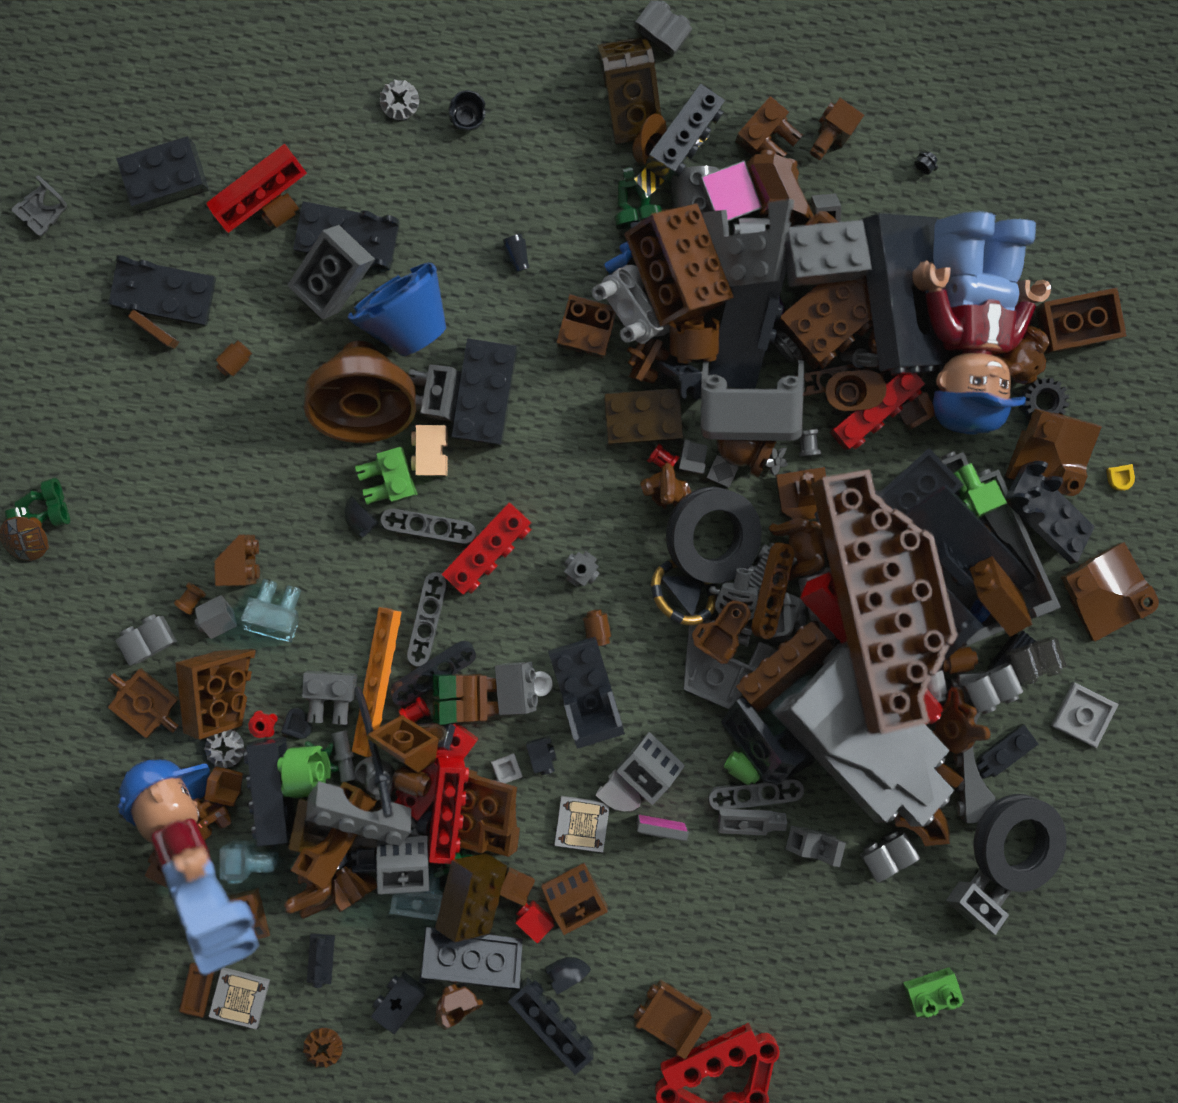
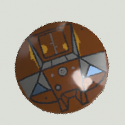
M11 517L0 527V541L11 555L18 559L26 561L37 560L49 548L47 536L41 528V522L37 518Z

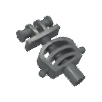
M738 568L734 583L723 582L720 590L715 586L709 588L711 594H717L715 608L718 613H721L729 602L740 601L749 607L750 619L754 618L759 590L749 587L750 570ZM738 610L735 612L736 617L739 616ZM713 616L712 622H715L718 617ZM749 623L741 631V633L748 635L739 634L738 636L739 644L745 645V647H748L752 633V624Z

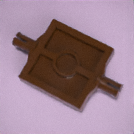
M142 668L138 669L133 677L126 682L115 673L110 676L111 678H108L107 681L118 689L116 698L108 708L145 738H148L160 725H163L172 734L179 728L180 725L168 717L171 709L179 701V698Z

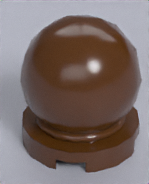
M716 440L718 451L727 463L737 467L749 465V468H751L749 474L756 478L760 476L763 470V462L765 459H769L777 442L775 440Z

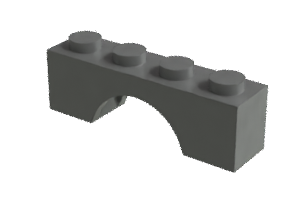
M319 781L308 795L307 821L398 846L403 843L411 832L410 807L391 802L393 816L384 818L382 809L376 812L360 810L348 801L342 788Z

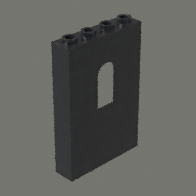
M877 213L858 219L863 220L871 263V270L866 274L879 370H890L891 375L917 372L928 373L933 371L934 373L942 372L945 364L956 356L957 352L947 351L943 348V342L937 338L932 329L928 309L929 332L927 335L920 332L916 320L912 286H915L912 276L913 271L918 268L921 262L927 261L934 265V230L938 217Z

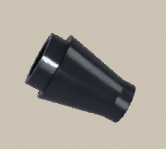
M521 233L503 239L504 246L502 247L512 262L515 271L518 272L530 268L526 239L522 238Z

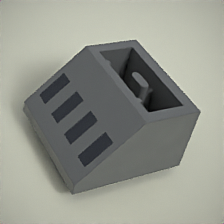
M648 732L616 766V772L653 805L668 790L685 765L657 738Z
M427 835L407 836L400 846L377 840L378 894L429 891Z

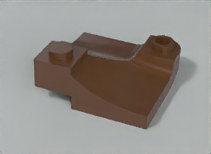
M1034 408L1027 430L1021 431L1005 476L1015 480L1022 465L1032 461H1044L1048 463V466L1042 475L1044 477H1062L1063 483L1058 491L1067 496L1077 495L1082 491L1088 477L1086 473L1087 464L1102 426ZM1075 481L1074 486L1070 488V483Z
M1125 542L1113 546L1060 577L1070 595L1069 600L1090 639L1094 642L1135 620L1150 615L1156 611L1159 605V600L1153 587L1144 579ZM1145 598H1148L1150 601L1148 606H1145L1143 603Z
M469 770L468 783H464L463 791H466L465 806H461L460 815H463L462 830H458L457 838H460V847L479 853L487 850L509 857L517 851L520 832L516 822L517 787L478 776L476 771Z

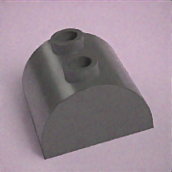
M712 166L686 167L679 178L674 176L670 181L672 209L698 204L701 214L710 212L698 178L719 169Z

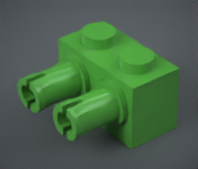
M402 447L378 453L376 461L355 466L356 472L365 471L364 473L357 474L360 481L377 475L384 477L382 485L363 489L364 496L372 495L365 498L367 505L387 498L391 502H397L417 496L404 448Z
M972 463L954 473L964 484V487L959 491V499L977 518L993 512L1006 503L996 481L994 480L987 484L981 483Z
M949 967L903 982L911 1009L916 1017H932L941 1009L951 1010L956 1007L959 1008L962 1002H964L955 973Z

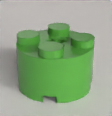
M323 747L290 748L286 751L284 757L278 759V770L282 773L283 796L291 798L308 797L318 781L326 783V779L331 778L328 754L320 750Z

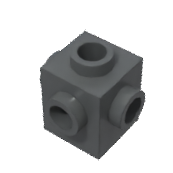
M587 551L583 554L578 552L576 556L571 553L563 564L567 567L564 571L568 574L566 580L576 587L579 584L585 586L587 582L592 585L599 575V572L596 570L599 566L595 564L597 558ZM583 564L586 566L584 574L577 572L578 565Z

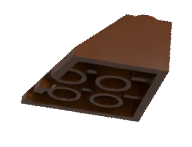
M255 649L215 651L175 662L184 734L200 740L242 726L247 701L244 690L246 681L251 679L252 671H248L250 658L255 657Z

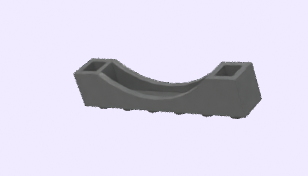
M985 672L954 673V679H951L950 687L962 688L965 702L971 705L961 684ZM981 712L977 713L974 717L975 724L977 723V720ZM972 746L966 752L954 754L955 766L958 767L959 775L964 779L956 787L957 792H960V801H957L956 804L957 814L966 823L979 822L984 812L995 802V796L986 787L979 775Z

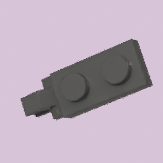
M719 809L717 825L719 833L767 835V832L786 831L787 818L785 813L762 810Z

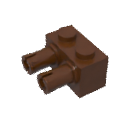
M770 96L740 130L735 142L752 156L756 155L757 152L760 153L762 150H771L776 155L785 157L787 153L771 141V136L778 133L794 147L803 134L787 122L789 111Z
M839 98L836 104L831 102L818 121L822 124L818 130L820 136L813 144L809 153L817 160H821L833 143L842 148L864 117V114L841 98Z

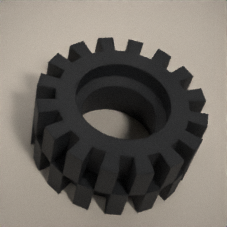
M1042 378L1028 384L1025 387L1026 390L1021 393L1023 397H1026L1023 407H1020L1022 411L1026 412L1024 416L1031 418L1034 408L1039 409L1036 405V397L1040 392L1049 393L1053 399L1051 408L1043 411L1064 415L1066 412L1064 409L1069 406V403H1066V399H1069V394L1065 395L1064 393L1067 389L1060 386L1061 382H1054L1052 378Z

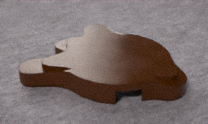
M952 687L949 690L946 704L942 706L941 717L936 721V730H932V733L950 752L958 754L968 751L976 741L988 740L991 733L988 727L975 724L974 717L977 714V710L965 702L962 688Z

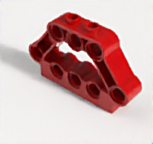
M747 1023L692 1048L686 1059L677 1055L660 1063L664 1078L660 1079L655 1086L657 1103H714L707 1102L682 1087H696L700 1084L702 1078L706 1076L718 1077L726 1067L730 1065L733 1067L742 1066L747 1058L752 1055V1065L744 1091L739 1093L728 1092L717 1103H769L767 1093L773 1065L780 1054L775 1038L769 1033H760L755 1036L750 1024ZM768 1044L772 1046L768 1052L760 1051L763 1045ZM733 1048L741 1049V1052L736 1056L729 1054ZM711 1058L719 1060L715 1066L707 1064V1061ZM690 1068L697 1071L693 1076L684 1074ZM665 1090H672L674 1092L670 1097L662 1096ZM753 1093L761 1094L757 1100H751L750 1096Z

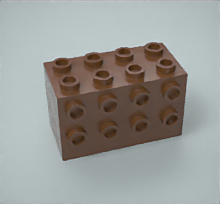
M698 204L651 214L624 233L660 327L704 315L734 298Z
M866 275L863 279L818 284L781 315L776 327L792 339L800 350L802 357L814 371L819 366L822 369L827 367L837 356V351L843 353L856 340V335H859L861 338L872 328L873 320Z

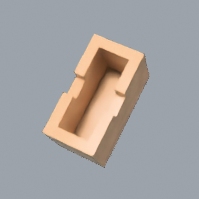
M416 425V431H412L411 435L412 446H416V456L411 458L412 471H416L417 476H448V457L443 455V447H448V427L446 425Z

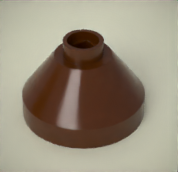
M353 341L348 343L341 352L310 375L304 390V412L308 421L315 429L331 438L353 443L381 441L399 434L412 422L416 412L415 387L411 378L401 368L378 352L373 344L366 341Z

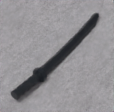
M357 686L355 687V693L366 734L368 735L374 729L365 697L361 688ZM368 740L376 774L374 786L379 787L383 817L390 818L393 816L388 791L390 777L384 775L378 746Z

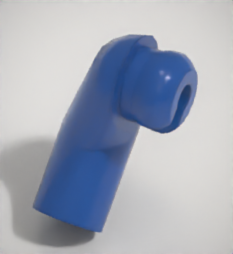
M628 242L620 245L619 249L622 254L604 263L609 274L626 266L633 258Z

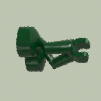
M624 168V180L618 183V206L623 210L614 216L617 229L630 228L631 223L643 221L651 214L662 212L659 205L649 204L651 197L634 180L636 177L633 168ZM630 189H635L641 199V205L638 209L632 208L627 204Z
M52 478L42 481L41 492L30 491L17 500L15 508L5 511L6 519L11 517H25L28 519L34 517L41 523L50 519L51 523L56 527L69 524L70 515L66 503L63 502L64 494L59 480ZM34 500L45 501L47 510L40 514H31L28 506Z

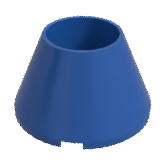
M432 262L415 266L410 269L411 274L402 278L398 275L378 287L354 307L356 313L354 315L349 313V320L400 356L410 355L429 345L446 329L437 271Z

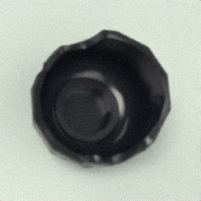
M471 90L458 92L452 98L448 109L449 119L453 126L465 132L477 130L485 119L486 103L477 92Z

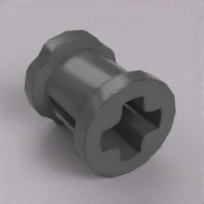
M818 429L802 431V435L799 437L801 448L799 457L821 454L817 443Z

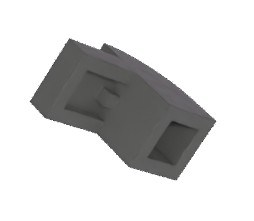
M791 826L786 850L801 857L816 858L831 866L840 867L846 843L836 839V836L806 827Z

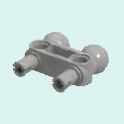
M626 265L617 269L613 274L606 276L601 284L596 285L592 289V295L596 300L606 298L625 325L624 329L620 332L623 341L630 342L636 340L644 344L654 336L661 337L668 334L669 325L660 327L653 306L643 292L645 286L638 268L634 265Z

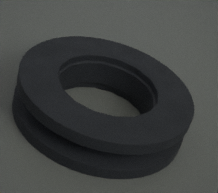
M719 487L700 488L682 498L673 509L666 528L667 549L673 562L687 575L707 583L730 581L735 578L738 568L748 569L757 556L762 537L760 519L753 505L742 495ZM721 510L730 516L734 524V538L732 545L725 554L708 560L701 557L694 547V529L702 516L710 511Z
M1011 794L1002 797L984 812L977 825L973 841L976 863L989 880L1008 890L1027 892L1037 889L1053 877L1062 863L1067 843L1066 829L1059 813L1048 803L1025 794ZM1030 819L1036 830L1034 849L1025 861L1018 865L1010 866L1004 856V842L1007 834L1015 824L1022 820Z

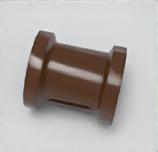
M188 582L186 584V591L179 600L176 599L174 601V604L185 613L193 615L194 607L207 594L196 585Z

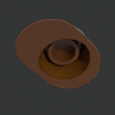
M653 114L646 119L642 131L637 134L633 143V156L639 165L645 166L649 154L667 131L666 122L659 114Z
M872 370L846 371L837 373L830 378L826 385L825 393L829 403L838 410H866L876 407L883 401L886 396L887 387L881 375Z

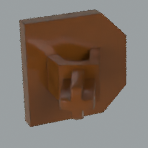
M825 467L775 475L781 512L792 520L816 518L814 514L817 512L811 484L826 477Z

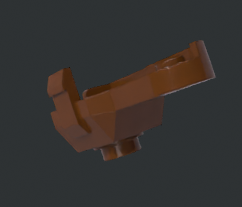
M740 601L729 602L715 622L698 624L692 633L694 645L719 663L727 664L729 659H732L737 652L736 649L739 646L738 636L750 619L749 607ZM737 610L739 611L738 617L735 616ZM702 629H704L705 632L703 633V635L701 637H698Z
M456 984L448 986L442 990L443 995L437 1001L435 1021L437 1026L447 1030L460 1023L466 1015L481 1008L483 1005L482 999L477 1000L475 994L465 986L457 988Z

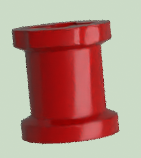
M659 443L647 462H653L660 468L665 463L674 466L679 456L671 455Z
M421 697L416 698V702L407 708L399 709L400 715L414 723L424 716L431 715L430 709Z

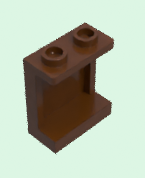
M660 979L657 985L652 984L646 995L648 999L644 1006L640 1004L633 1015L635 1027L639 1030L642 1027L675 1048L677 1055L686 1059L712 1018L710 1010Z

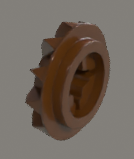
M318 1028L310 1032L306 1037L303 1053L307 1057V1062H311L315 1067L327 1068L335 1064L341 1057L343 1043L340 1036L334 1030ZM330 1042L326 1050L328 1054L325 1052L316 1054L319 1043L323 1046Z

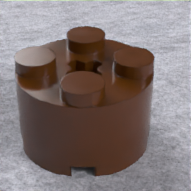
M697 316L669 324L670 354L677 357V362L690 363L692 359H702L703 361L716 360V355L719 353V321L711 317L710 322L704 321V316Z

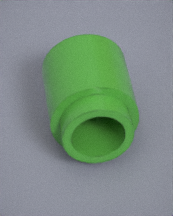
M733 751L725 762L724 768L728 770V773L746 785H749L751 782L755 784L760 778L754 766L742 752L737 753Z

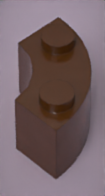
M939 808L933 814L934 819L924 827H911L899 813L894 818L897 827H906L915 831L922 838L924 846L950 844L949 825Z

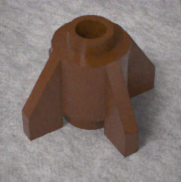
M346 866L334 874L336 876V879L333 881L334 905L341 912L376 889L378 883L367 874L352 873V868L349 869Z

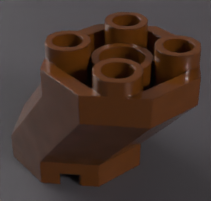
M762 150L760 155H754L746 163L762 205L759 216L761 218H769L770 221L768 202L794 199L793 209H790L788 222H790V227L804 226L814 215L797 181L799 175L798 163L794 159L776 155L771 150Z

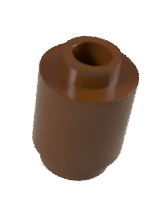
M288 193L283 196L280 194L262 207L264 213L261 216L269 227L275 225L278 228L295 216V212L299 207Z
M239 340L234 344L231 342L215 359L218 362L216 368L226 377L229 374L234 377L250 360L249 357L252 355V352Z
M601 609L588 611L587 616L583 617L587 639L596 636L598 646L609 644L611 632L607 613H602Z
M970 647L959 648L940 667L943 669V672H948L949 674L974 671V666L978 665L977 653L972 651Z
M404 765L401 769L398 768L395 771L392 782L395 783V789L415 797H425L431 787L432 779L427 777L426 773L417 772Z

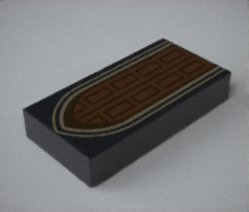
M415 723L439 738L437 750L450 749L456 726L450 723L442 725L437 723Z

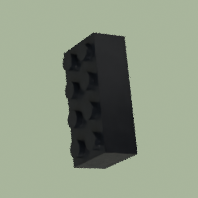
M467 338L452 431L454 439L498 446L503 445L518 350L517 346Z
M286 737L258 739L247 745V750H244V762L249 766L246 783L248 790L251 789L252 799L249 800L250 814H254L255 822L252 825V837L257 840V846L288 843L291 840L295 822L293 798L283 796L282 773L278 770V759L284 757L287 751Z

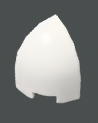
M616 769L609 775V781L603 787L601 786L596 793V796L606 805L619 811H633L640 807L641 804L639 792L618 774Z

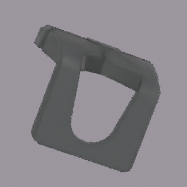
M37 175L35 178L40 183V186L24 197L25 200L21 203L18 202L12 208V211L23 222L27 223L38 236L42 237L49 230L50 225L55 224L67 208V204L47 182ZM49 190L60 203L53 206H45V192Z
M785 593L783 601L785 632L775 633L772 638L767 639L775 643L789 641L793 638L788 637L793 632V627H795L797 633L799 628L806 625V605L800 598L789 593Z

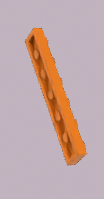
M383 607L378 609L363 688V695L374 731L380 728L382 722L383 707L387 695L386 691L391 674V665L401 617L400 611ZM359 710L352 752L370 757L372 755L362 714Z

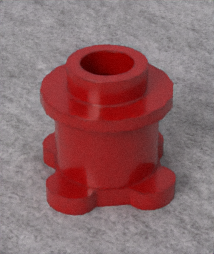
M260 710L256 711L249 721L248 728L250 733L257 738L272 737L275 734L274 725L278 717L274 713L269 715L264 714ZM259 722L264 723V729L259 727Z

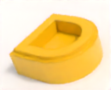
M1133 464L1106 469L1108 483L1114 490H1127L1134 484Z

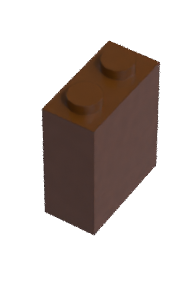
M992 556L970 568L980 601L1009 636L1032 625L1023 594Z

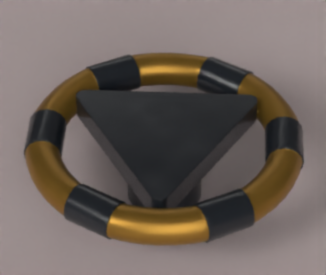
M672 559L665 561L658 566L651 581L652 595L656 605L664 615L679 624L697 625L703 623L711 617L715 610L717 594L709 592V588L715 586V584L703 582L691 576H664L662 578L672 568H678ZM660 583L669 592V602L674 607H681L687 616L672 610L663 599ZM704 583L708 596L707 606L699 614L692 616Z

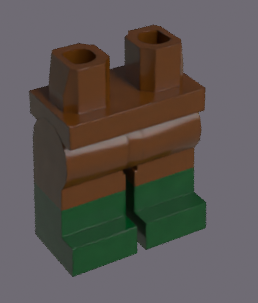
M482 674L433 675V697L442 699L433 700V722L442 725L455 722L487 720V717L498 715V701H487V692H497L496 678L487 677Z

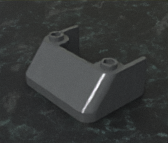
M799 360L798 377L787 376L782 378L778 382V390L727 389V382L724 378L717 375L709 376L708 361H703L701 434L707 439L792 441L798 439L802 435L804 360Z

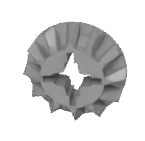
M394 79L393 82L385 84L384 89L380 92V105L388 117L395 120H404L416 112L419 105V96L415 87L406 80L397 81ZM393 92L399 96L405 94L403 100L406 106L401 105L399 102L393 104L395 101Z
M234 730L209 736L206 739L204 748L207 760L211 761L214 766L222 768L234 766L243 757V739ZM223 738L226 746L234 748L227 751L226 756L223 755L222 751L215 750V748L222 745Z

